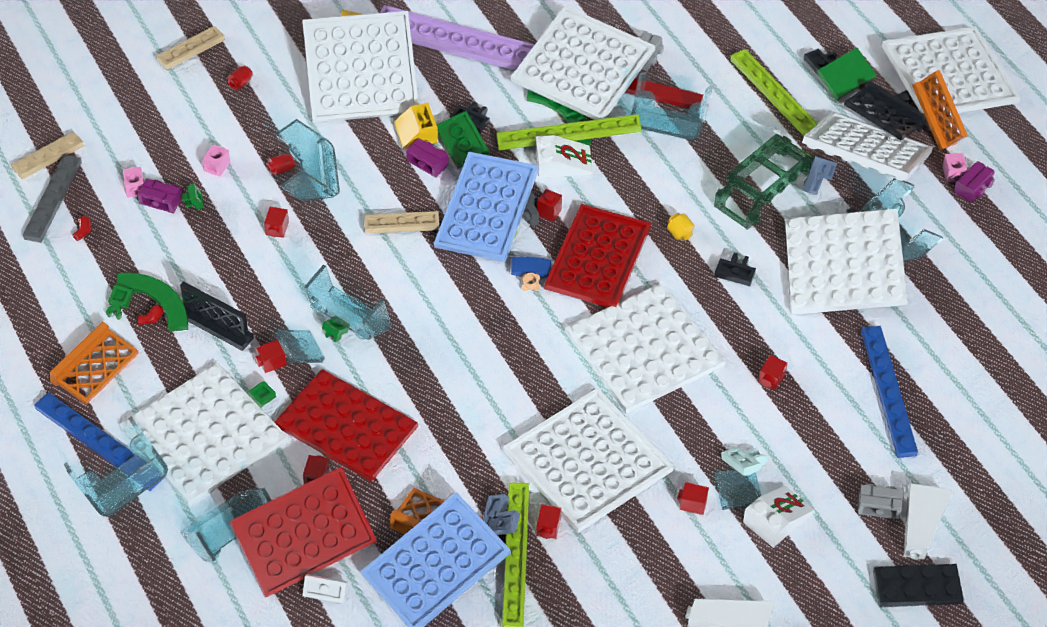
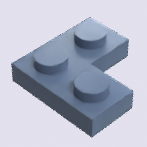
M815 156L810 165L809 175L804 181L803 191L817 195L823 178L832 180L838 163Z
M505 494L489 496L483 521L496 535L516 533L520 513L515 510L506 511L509 497Z

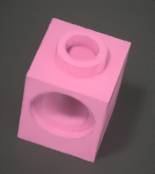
M212 145L202 159L204 172L220 177L230 163L229 150Z
M963 153L945 154L942 167L946 182H957L967 171Z
M141 167L123 169L127 198L137 197L138 191L144 183Z

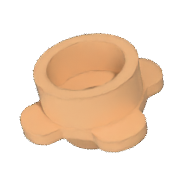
M527 273L522 275L523 285L521 288L523 291H538L540 289L538 282L540 276L538 274Z

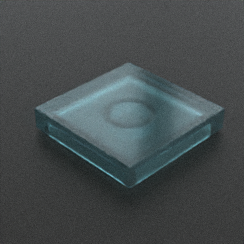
M277 330L275 335L290 363H322L325 357L310 330Z
M737 470L715 472L714 477L722 510L745 508L761 497L756 472L744 476Z

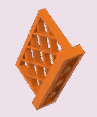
M940 69L912 85L939 150L953 146L968 136Z
M102 321L50 371V382L55 386L60 385L87 405L139 354V351L109 329V325ZM110 337L116 341V345L104 346V341ZM127 349L131 352L129 356L119 357V350ZM116 350L117 357L105 358V351ZM94 351H102L103 358L91 359V354ZM117 362L118 366L115 369L106 370V363ZM92 363H103L104 370L92 371ZM80 364H89L90 371L78 372V366ZM92 375H104V380L93 383ZM78 376H90L91 383L79 384ZM67 377H76V384H67L64 380ZM79 388H91V393L84 397L79 393Z
M413 488L397 510L394 509L391 513L390 529L405 535L421 522L420 519L426 518L433 512L430 506H440L445 501ZM414 496L422 498L424 502L413 503L412 499ZM426 507L428 512L417 513V508ZM412 510L414 515L409 516L403 513V511Z

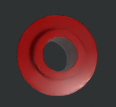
M245 65L238 67L227 77L228 85L232 89L240 90L251 80L253 76L252 70Z
M284 153L269 158L266 166L268 172L275 176L291 171L295 167V162L291 154Z

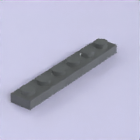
M63 155L23 233L24 240L42 243L82 163L81 157Z

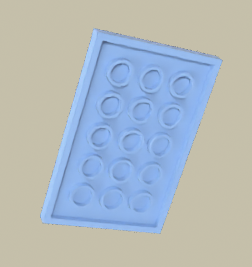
M468 152L435 239V248L506 262L539 171L538 165Z
M456 492L360 573L407 627H424L511 553V550Z

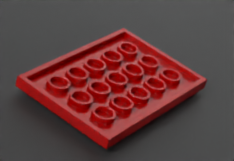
M581 204L544 284V289L605 307H617L651 229V223Z
M323 369L318 372L274 421L285 433L370 482L374 480L418 428V422Z
M342 466L229 521L265 598L304 579L306 574L312 575L377 542Z

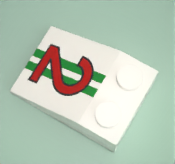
M555 135L536 136V158L539 178L593 175L589 145Z
M784 485L759 497L745 509L743 523L774 548L815 512V509Z

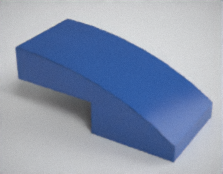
M514 257L511 259V275L522 277L524 274L534 273L547 279L551 271V260L537 257Z

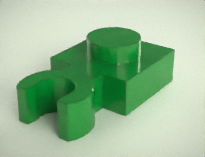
M114 285L108 300L109 305L112 306H109L106 310V315L109 318L113 312H117L115 315L117 320L121 319V309L128 308L134 294L133 290Z

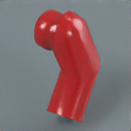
M82 216L78 219L79 229L72 234L76 241L81 240L91 232V220L87 216Z
M154 305L147 315L137 316L138 325L157 323L163 314V308L160 305Z

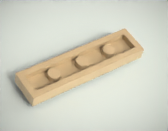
M213 26L157 55V61L167 71L224 41V34L216 26Z
M73 131L11 164L12 169L22 180L60 160L64 154L69 155L84 147V143Z
M438 211L364 215L365 234L439 230Z

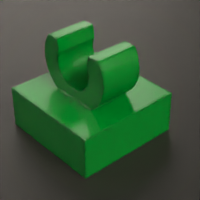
M195 184L189 185L188 193L181 195L182 201H186L187 207L194 205L197 210L204 208L202 193Z
M334 317L323 322L322 329L326 331V338L333 335V342L341 340L343 334L348 333L350 326Z
M262 381L248 391L249 397L260 408L276 398V392L265 381Z

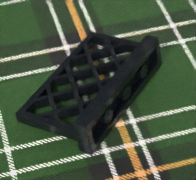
M872 81L867 82L864 89L844 102L846 107L899 140H903L915 131L920 132L923 130L926 122L924 113Z
M184 281L180 284L183 304L189 323L241 351L254 339V334L248 331L246 314Z

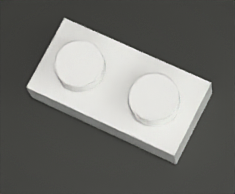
M306 574L302 596L344 603L348 581Z

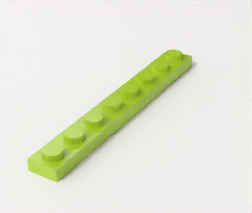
M746 49L731 55V61L803 136L818 124Z
M637 114L498 132L497 140L499 150L536 146V136L555 135L577 141L639 133L642 131L640 117Z
M509 482L508 511L515 510L520 513L516 533H508L506 536V546L511 550V553L505 558L502 627H524L529 483Z

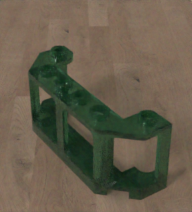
M775 134L726 176L728 182L725 184V187L718 189L715 194L714 207L748 230L760 221L761 208L766 203H770L790 183L793 184L802 173L808 177L811 170L810 165L815 156L809 155L791 143L792 140L788 137ZM775 153L783 157L789 154L799 162L788 171H785L768 159ZM761 165L780 177L763 192L757 191L743 181ZM734 187L755 202L747 214L746 220L725 206L727 199L732 195Z

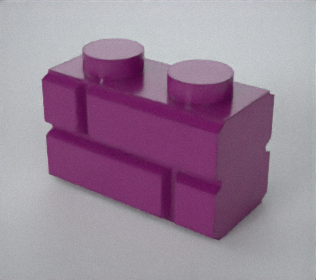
M420 138L406 151L407 162L435 178L449 165L448 154L443 149L439 150L429 141L425 142Z
M976 161L956 182L954 192L969 202H973L976 198L980 199L985 189L991 188L994 184L995 179L993 177L995 171L988 166L986 167L980 161Z
M146 178L143 186L138 191L139 204L173 214L182 201L181 188L174 184H164L157 179L150 180Z

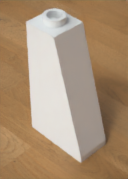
M918 484L910 485L907 497L904 557L925 559L948 506L952 489Z
M695 599L693 606H688L685 618L689 619L688 627H768L774 602Z

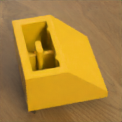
M429 103L409 107L394 122L403 150L408 149L419 138L425 142L429 141L431 144L438 143V128Z

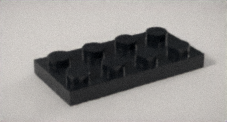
M957 564L874 567L873 569L879 607L963 604L964 602Z

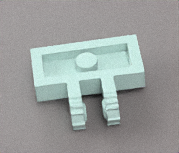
M736 447L722 452V460L743 476L760 471L761 466L765 465L768 460L766 455L760 454L757 449L744 451Z

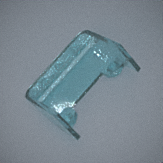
M647 72L639 74L631 115L639 114L641 129L688 140L698 138L707 115L713 87H707L703 103L696 102L692 104L689 114L655 107V95L650 91L644 90Z
M295 119L276 133V137L289 144V154L292 155L293 159L300 162L301 168L299 173L281 185L282 189L302 201L334 198L340 193L335 149L328 139L298 119Z
M893 178L860 209V212L898 209L899 218L905 211V203L902 199L915 186L905 180L901 181ZM899 223L903 262L922 258L943 239L941 235L923 228L909 241Z
M324 264L304 286L310 307L315 312H321L353 331L361 340H370L387 332L391 327L384 300L380 299L373 309L369 308L334 287L327 267Z
M132 416L128 419L138 432V435L130 442V449L135 456L106 477L101 479L92 471L85 472L78 477L67 462L64 463L69 476L96 511L104 517L111 516L163 479L168 472L165 461Z
M265 488L245 489L184 528L180 533L203 561L213 562L220 557L218 553L221 552V548L236 539L229 521L272 499Z

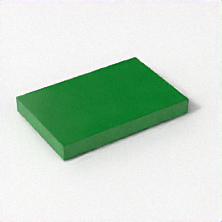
M858 47L817 71V74L836 101L877 76Z
M467 111L436 124L438 135L457 169L463 167L468 152L483 155L490 154Z

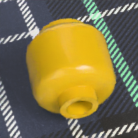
M678 212L668 219L667 229L676 240L684 239L686 241L692 237L695 225L685 213L680 214Z

